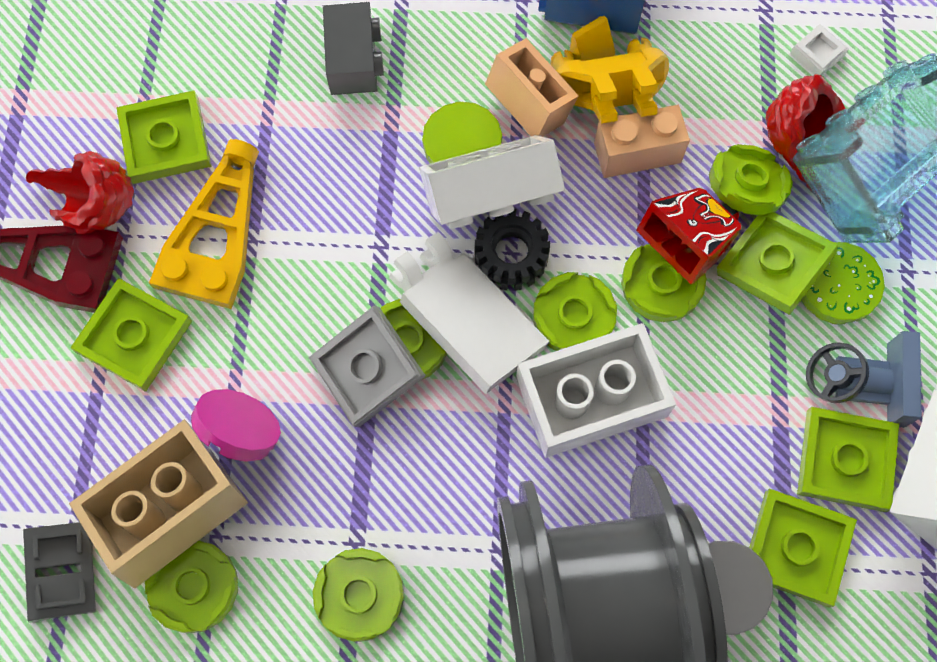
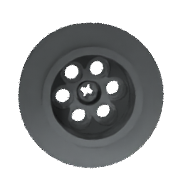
M641 465L635 468L630 489V518L547 529L544 525L537 492L531 480L520 482L519 502L510 503L508 496L497 498L501 555L516 662H728L726 627L721 594L712 555L703 528L690 505L687 503L673 504L668 488L654 466Z

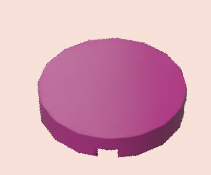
M229 389L211 390L201 395L191 414L192 428L200 441L208 447L212 442L215 446L221 448L219 454L233 460L244 462L262 460L274 449L281 434L279 422L272 411L259 400L238 391Z

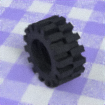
M517 209L509 213V216H497L494 220L488 216L484 220L483 228L479 226L476 232L474 245L475 264L494 284L496 282L500 283V289L506 291L508 285H514V291L522 290L523 283H526L528 287L535 284V278L538 277L540 279L544 274L550 252L549 233L546 228L541 229L542 222L537 217L532 222L530 220L531 213L526 211L523 212L522 217L516 216ZM508 237L519 238L526 244L528 254L520 262L507 263L498 257L495 250L497 244Z

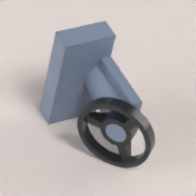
M902 331L888 342L887 361L866 359L857 348L847 343L838 342L825 345L817 350L808 362L806 368L807 384L816 396L826 402L843 403L854 401L887 405V421L899 423V427L905 428L922 418L920 332ZM837 349H846L854 352L859 358L838 356L835 361L829 352ZM823 356L828 364L824 371V376L828 383L822 393H820L814 384L813 372L817 362Z

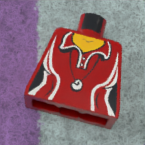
M696 188L652 201L636 231L692 285L726 253L742 228L741 223L738 221V210L732 209L723 201L719 203L705 189Z

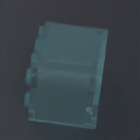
M936 53L928 54L916 62L908 64L906 60H902L888 67L882 73L884 78L880 82L860 91L854 97L856 102L851 107L832 115L825 122L827 127L823 131L806 138L796 147L798 152L793 157L794 163L844 242L890 243L904 230L900 222L904 214L900 208L937 175Z

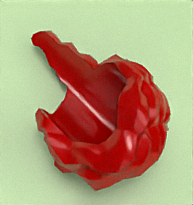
M814 74L813 76H804L803 78L796 79L790 85L784 87L782 92L779 93L778 97L768 107L765 118L768 138L776 152L781 154L790 167L796 171L799 179L806 183L807 188L817 196L819 202H830L834 199L833 195L827 190L818 169L815 167V162L822 153L826 152L827 147L834 140L843 142L848 139L849 126L846 122V108L842 100L822 75Z
M88 151L75 154L72 168L57 170L50 167L46 171L32 169L26 174V181L28 183L36 182L46 189L53 190L59 194H65V206L61 210L49 209L50 215L56 221H62L64 226L74 228L77 234L87 235L93 231L102 230L115 224L132 206L134 189L131 178L126 175V170L121 167L118 161L103 157L100 153Z

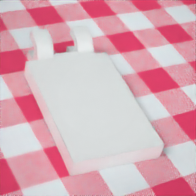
M437 232L426 239L425 245L429 249L420 255V259L430 267L428 270L421 274L417 261L407 251L394 260L393 264L397 269L390 273L389 278L394 284L405 291L400 300L404 308L473 382L487 394L516 372L518 363L533 359L545 350L549 340L465 253L454 258L449 243Z

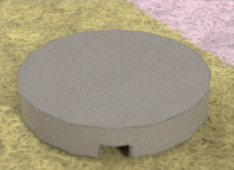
M713 541L708 543L721 594L726 635H738L755 628L767 615L773 600V581L765 562L750 547L735 541Z

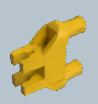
M637 38L630 41L627 46V54L580 61L575 59L571 51L564 50L565 57H563L561 51L554 53L551 57V66L579 95L574 105L594 111L601 124L618 121V113L614 108L618 106L633 104L641 117L658 114V106L654 102L653 97L662 88L667 78L669 59L662 50L652 47L651 42L647 38H641V44Z

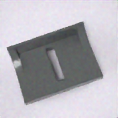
M81 523L23 529L27 621L33 624L48 619L95 613L92 542ZM81 564V572L36 578L35 570Z

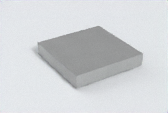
M372 306L309 357L353 427H361L426 376L380 307Z

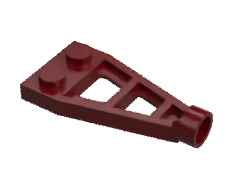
M64 225L0 229V244L25 245L18 268L13 269L0 265V280L59 307L94 313L106 296L123 237L117 231L106 229L96 230L87 235L77 234L74 228H68ZM67 247L70 249L60 280L52 281L34 272L39 251L44 248Z

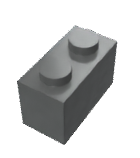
M370 2L322 5L325 69L330 94L378 92L377 76H384L382 51L375 52L374 42L382 41L379 17L372 18Z

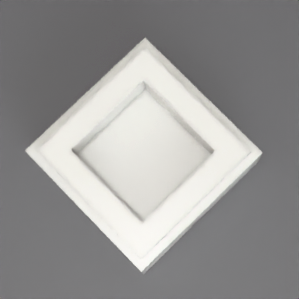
M819 24L793 46L790 54L813 75H824L846 55L849 48L824 26Z

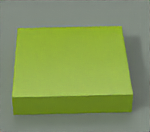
M195 90L116 107L127 175L131 178L132 184L212 167L199 98Z
M775 212L757 215L719 263L717 275L790 315L837 254L838 244Z
M118 278L70 348L75 353L146 392L192 323V320L183 312Z
M810 407L806 412L797 495L885 513L890 511L893 503L899 423Z
M769 488L765 491L749 547L765 562L772 577L773 588L828 608L834 607L857 519Z

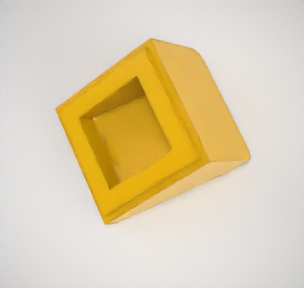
M605 16L598 17L572 33L570 51L574 54L576 60L586 61L615 56L614 43L608 19Z

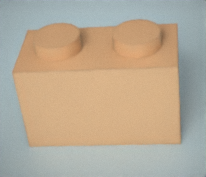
M527 38L496 55L485 82L487 88L530 136L538 135L544 137L562 126L579 97Z
M678 104L658 108L657 115L641 117L637 112L618 116V121L601 124L599 121L594 145L603 178L679 164L683 160L690 139Z

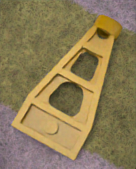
M228 140L220 163L161 249L149 284L154 289L232 309L245 273L254 176L253 168L259 154L256 147L242 140ZM233 165H234V166L239 167V168H242V169L236 170V169H234V168H232V167H233ZM221 189L238 193L235 212L231 218L209 212L210 205L217 192ZM207 225L224 229L227 233L226 252L218 260L190 252L191 242L199 230Z

